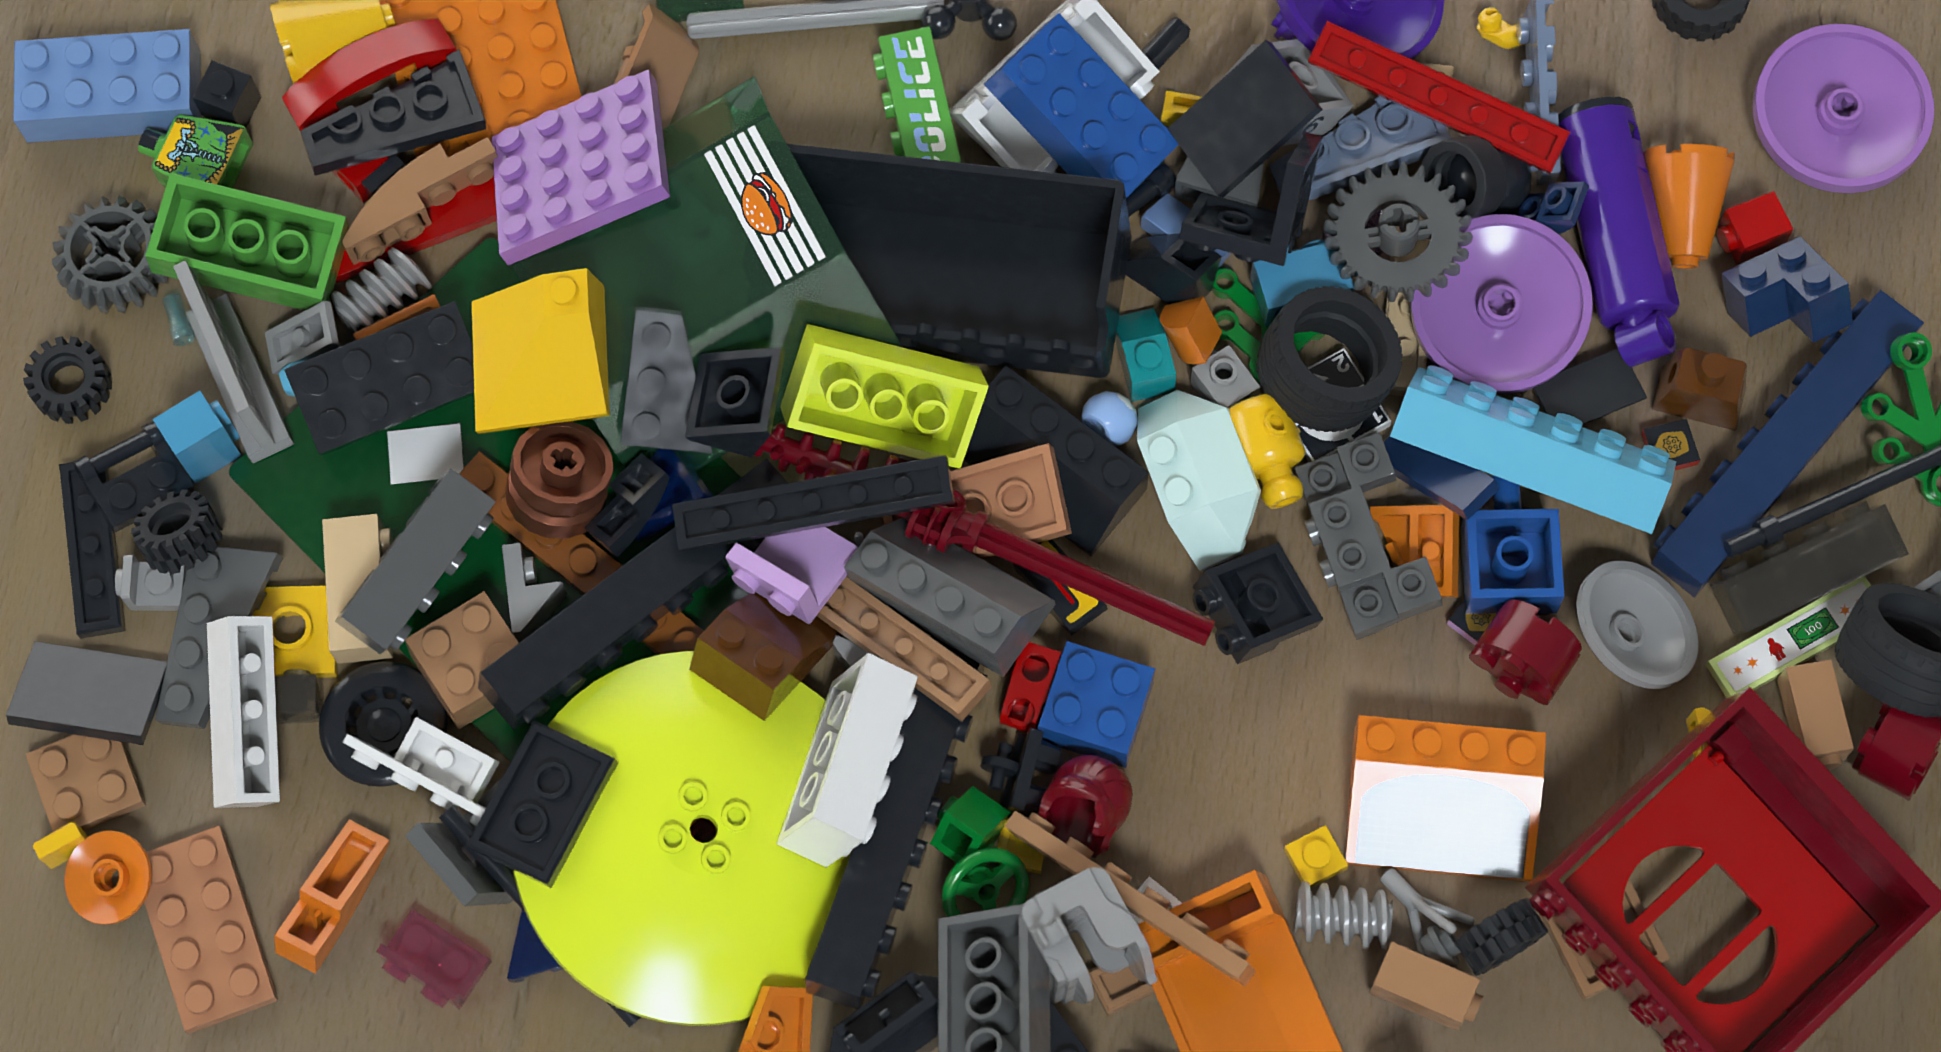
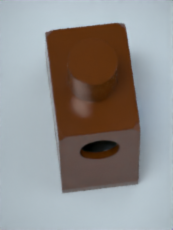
M1682 348L1661 368L1652 410L1736 431L1746 390L1747 364L1740 360L1725 357L1720 353H1708L1692 348Z

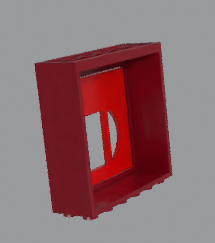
M1751 687L1736 693L1718 705L1525 887L1532 895L1529 901L1533 908L1542 917L1545 916L1548 920L1553 918L1565 931L1562 934V938L1566 944L1580 956L1585 953L1597 965L1598 968L1595 970V974L1600 981L1614 992L1619 989L1631 1002L1627 1008L1634 1018L1645 1027L1652 1025L1664 1038L1660 1044L1666 1052H1743L1785 1010L1789 1012L1748 1052H1795L1941 910V890ZM1705 742L1708 744L1696 758L1563 883L1559 881L1567 871ZM1685 846L1701 850L1702 855L1630 924L1626 923L1623 912L1625 887L1630 875L1643 859L1653 852L1666 847ZM1718 865L1758 908L1759 913L1682 986L1640 942L1639 936L1712 866ZM1876 924L1877 927L1856 948H1854L1829 974H1827L1810 992L1807 990L1872 926ZM1768 926H1771L1775 938V953L1771 969L1762 984L1747 997L1733 1003L1710 1004L1698 1001L1697 994Z

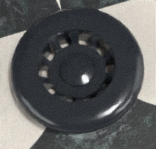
M397 662L370 663L346 674L334 685L327 695L319 718L320 742L330 763L348 779L375 787L397 785L399 783L390 779L394 770L381 763L374 770L351 757L355 749L343 743L346 735H350V727H357V735L351 736L395 757L396 754L394 753H397L413 724L414 718L418 717L447 733V712L421 671ZM386 694H396L394 700L386 699ZM377 695V700L369 704L366 702L367 699ZM407 699L412 702L409 709H406L404 706ZM361 707L362 711L359 716L354 717L353 715L357 708Z

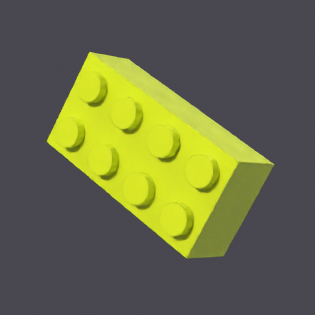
M807 324L780 408L786 426L789 428L917 459L946 455L949 466L961 469L989 386L979 366Z

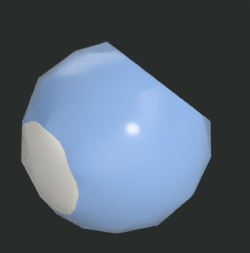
M1104 391L1091 397L1083 406L1081 422L1117 447L1129 441L1135 433L1137 411L1131 401L1122 394Z

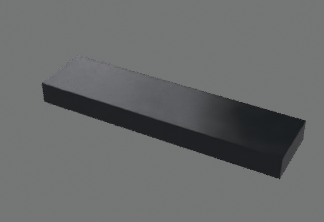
M73 462L59 464L76 634L80 639L124 632L126 630L123 602L115 591V574L117 569H119L115 533L109 527L79 478ZM108 469L97 474L102 484L109 481Z

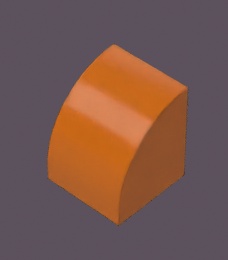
M1204 297L1165 305L1160 314V322L1180 360L1192 365L1206 363L1222 331Z

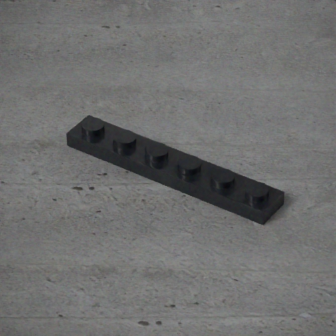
M946 455L681 502L672 504L678 549L681 552L945 506L955 504L948 458Z

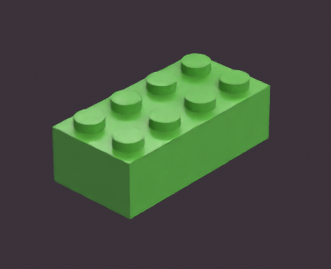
M170 173L145 257L151 273L178 279L173 266L186 260L200 283L204 286L307 310L322 301L331 300V294L333 293L345 251L342 240L348 231L346 216Z

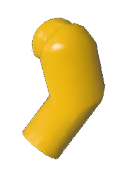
M1486 8L1479 13V23L1476 27L1482 38L1503 49L1524 45L1518 43L1517 24L1511 25L1503 21L1502 15L1497 9Z

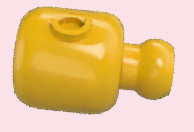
M1268 394L1248 398L1230 407V416L1244 452L1253 468L1256 479L1261 480V498L1265 505L1270 509H1278L1300 500L1304 492L1303 485L1300 479L1293 475L1291 468L1301 462L1305 455V448L1299 434L1301 431L1296 426V423L1288 417L1287 413L1277 404L1275 399Z

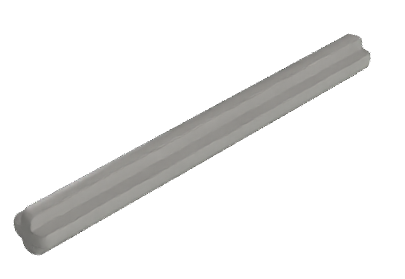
M837 0L690 13L687 16V30L691 39L919 20L927 8L933 5H944V0Z

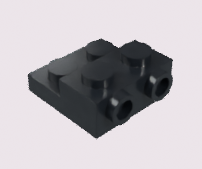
M1278 542L1206 570L1193 585V603L1196 610L1202 616L1209 615L1211 620L1215 621L1217 629L1215 640L1217 646L1223 654H1231L1237 665L1274 650L1280 642L1316 628L1323 621V617Z

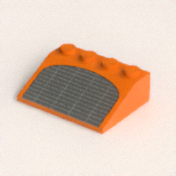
M1359 715L1354 728L1345 849L1347 864L1531 882L1533 880L1544 780L1546 732Z

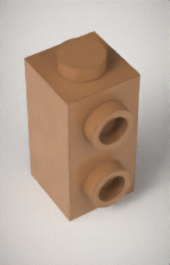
M1832 660L1786 667L1777 679L1789 729L1828 770L1842 766V761L1852 752L1854 746Z
M1392 941L1370 991V994L1455 1031L1459 1030L1464 1019L1473 1023L1483 999L1482 995L1475 993L1480 979Z

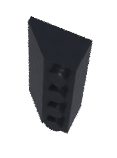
M1005 365L988 385L989 387L964 461L969 465H974L1049 443L1054 447L1072 534L1065 535L1064 537L1092 557L1145 493L1148 486L1149 472Z

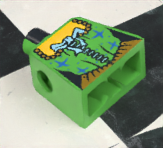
M180 114L174 117L167 134L147 128L139 140L138 151L141 154L155 158L152 163V170L159 183L166 187L169 175L172 173L233 188L254 144L245 126Z

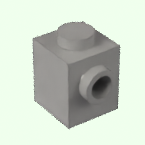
M1230 345L1218 352L1213 349L1206 363L1194 365L1192 368L1190 384L1201 399L1229 409L1243 400L1259 395V384Z

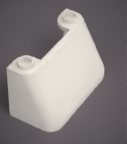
M1066 0L949 111L950 116L1001 167L1057 173L1055 170L1059 164L984 86V83L1042 26L1058 13L1139 99H1142L1154 87L1151 79L1160 71L1097 0Z

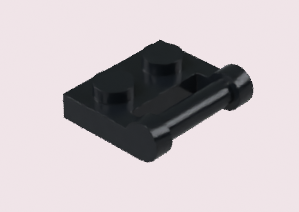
M154 421L141 426V432L89 459L87 456H83L73 461V466L113 533L133 524L136 517H144L141 510L145 506L153 508L155 506L153 503L154 499L160 497L164 501L167 499V493L173 491L177 496L180 495L181 490H189L190 493L194 492V484ZM150 447L152 448L156 457L102 484L97 474Z

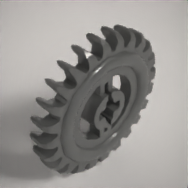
M1385 162L1382 166L1381 178H1377L1371 169L1367 167L1364 172V185L1358 182L1354 176H1351L1348 184L1351 194L1346 193L1341 188L1337 190L1336 199L1341 206H1336L1333 203L1328 205L1327 212L1335 221L1326 220L1324 222L1323 228L1325 232L1333 235V237L1329 236L1325 239L1324 246L1328 250L1337 251L1330 257L1332 265H1345L1340 272L1342 279L1356 277L1354 283L1355 290L1360 291L1368 285L1371 287V298H1377L1382 291H1386L1389 302H1395L1398 293H1403L1405 299L1412 302L1415 290H1419L1425 297H1430L1432 295V283L1439 288L1447 287L1448 279L1444 274L1450 276L1460 274V265L1455 262H1463L1468 259L1469 251L1461 247L1469 245L1473 239L1471 232L1464 233L1461 231L1466 230L1471 225L1472 218L1470 215L1457 217L1464 211L1466 201L1461 199L1458 202L1450 203L1455 194V186L1450 185L1448 189L1440 192V173L1436 174L1427 183L1424 181L1425 167L1423 165L1419 167L1413 177H1409L1407 164L1402 162L1397 176H1393L1388 163ZM1386 208L1381 213L1378 227L1365 229L1369 219L1379 210ZM1417 212H1418L1425 220H1420V221H1419V216H1418ZM1395 226H1399L1401 232H1397ZM1430 239L1424 252L1417 258L1406 262L1388 261L1379 257L1370 249L1380 247L1385 254L1401 257L1409 254L1415 248L1417 241Z

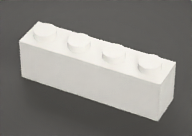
M227 616L207 623L214 808L259 807L280 802L272 616Z

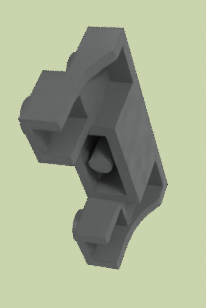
M1380 432L1337 447V453L1295 467L1296 475L1302 482L1303 494L1312 518L1304 521L1313 546L1319 544L1323 546L1327 560L1319 563L1328 588L1337 585L1356 640L1376 634L1395 623L1417 614L1443 606L1442 598L1427 557L1391 569L1363 492L1396 481V475Z

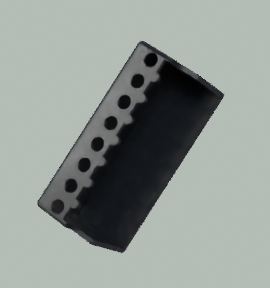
M778 142L770 143L766 147L826 257L820 261L817 259L792 213V222L811 255L814 264L807 267L787 230L784 234L804 269L796 273L777 236L772 235L776 246L793 275L786 280L764 238L755 231L781 280L780 284L774 286L748 238L743 264L751 285L748 308L761 337L801 343L806 325L810 324L959 362L1001 367L1006 365L1009 368L1094 378H1105L1109 375L1132 238L1125 187L1121 181ZM763 161V169L774 179L765 161Z

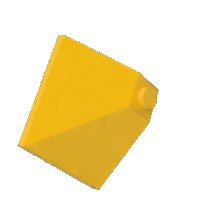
M587 268L542 274L472 301L475 428L478 434L610 416L604 285Z

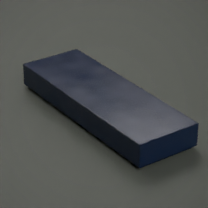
M1390 436L1384 441L1397 478L1467 520L1499 490L1495 479L1478 469Z

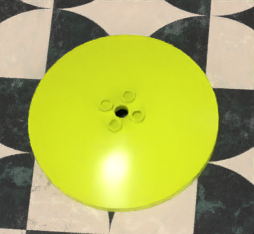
M683 651L656 655L615 669L594 681L574 696L549 723L548 727L615 758L619 763L592 810L552 889L514 870L513 874L521 903L539 939L557 963L578 983L613 1006L643 1018L669 1024L711 1026L750 1019L762 986L806 987L805 978L852 851L847 857L842 856L828 867H824L777 845L825 700L804 683L800 682L772 714L763 721L689 670L694 651ZM698 818L710 820L716 827V837L707 843L696 841L690 834L691 823Z

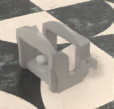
M1097 867L1088 868L1035 895L1034 898L1024 904L1022 908L1023 921L1049 967L1050 999L1053 1004L1059 1001L1066 1004L1072 1000L1080 1004H1087L1094 999L1088 970L1069 936L1073 932L1079 934L1093 962L1100 970L1106 973H1116L1129 967L1137 979L1145 981L1149 986L1158 981L1154 973V964L1148 943L1105 870Z

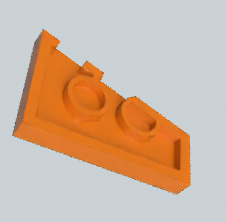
M762 986L738 1052H810L813 995L806 993V987Z

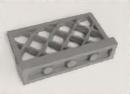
M186 260L173 266L192 309L186 312V315L249 459L252 463H255L294 445L238 315L227 294L212 300Z

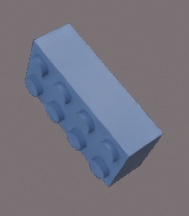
M190 29L14 41L13 121L27 143L142 135L147 128L160 133H167L174 117L177 115L201 118V113L192 98L201 82V51Z

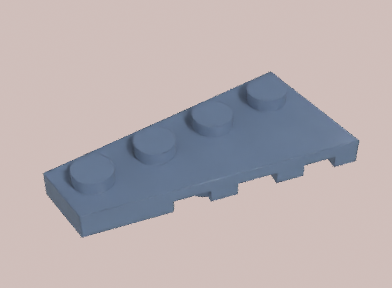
M1530 0L1523 17L1517 20L1518 43L1525 44L1527 59L1521 60L1522 86H1529L1530 102H1525L1524 111L1559 126L1557 111L1550 112L1549 105L1556 103L1557 72L1554 69L1547 68V62H1551L1553 58L1555 26H1546L1545 14L1550 4H1554V0ZM1560 156L1551 174L1530 165L1531 171H1536L1537 185H1548L1549 183L1556 182L1561 173Z
M1381 96L1377 97L1375 105L1356 117L1353 113L1338 122V128L1322 137L1309 200L1337 191L1340 188L1348 187L1351 176H1354L1358 182L1364 181V172L1367 167L1371 169L1375 176L1381 175L1382 166L1385 162L1388 163L1389 169L1392 171L1400 168L1402 162H1406L1408 165L1424 159L1431 147L1443 140L1451 139L1446 126ZM1294 150L1269 165L1280 195L1287 162Z

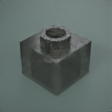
M291 669L284 671L283 676L275 677L277 724L319 722L321 709L324 704V686L316 675H311V672L308 670Z

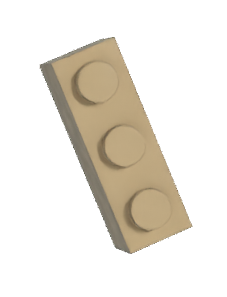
M378 514L322 519L330 653L338 664L393 658L391 646L383 653L378 654L335 622L372 570L377 568L382 555L393 542L391 528L384 527Z

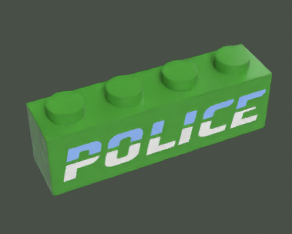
M930 26L878 37L880 53L872 54L877 80L885 79L888 92L881 93L886 119L894 118L897 132L890 133L894 155L961 163Z

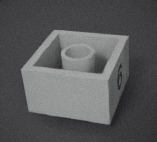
M1298 39L1271 42L1323 109L1284 145L1299 143L1305 132L1324 137L1354 105L1330 73L1308 63L1312 52ZM1260 44L1252 45L1244 53V55L1235 63V65L1226 73V75L1229 72H1231L1239 63H1241L1250 53H1252Z

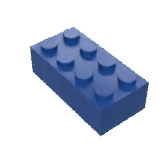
M1060 13L1042 26L984 83V86L1068 175L1119 180L1124 184L1126 198L1179 145L1169 130Z

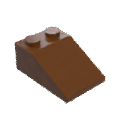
M756 592L754 594L749 593L727 607L698 637L689 670L765 721L833 647L836 635L840 637L843 635L817 616L809 625L793 614L787 616L770 604L768 599Z

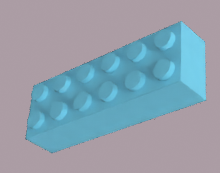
M1428 366L1426 370L1418 367L1407 388L1390 437L1652 534L1674 476L1676 461L1669 459V453L1651 445H1644L1643 449L1627 444L1625 443L1626 438L1611 430L1601 429L1597 433L1582 427L1583 422L1567 414L1557 413L1556 417L1540 412L1539 405L1524 398L1514 397L1513 401L1496 395L1497 391L1493 387L1484 383L1472 381L1470 385L1453 380L1454 375L1443 368Z

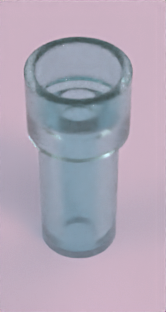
M171 294L164 297L162 301L171 326L169 330L174 345L184 346L192 343L195 340V334L190 322L187 320L180 295Z

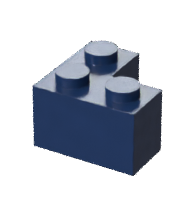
M1800 236L1722 273L1727 314L1750 337L1789 318L1813 343L1853 324L1849 283Z

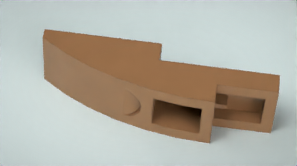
M488 137L449 158L441 144H438L415 158L383 184L364 205L342 240V244L353 265L361 261L369 262L378 258L385 252L387 247L400 240L409 241L423 233L425 227L432 224L426 208L432 205H443L452 200L458 191L470 185H480L489 181L494 176L493 160L498 156Z

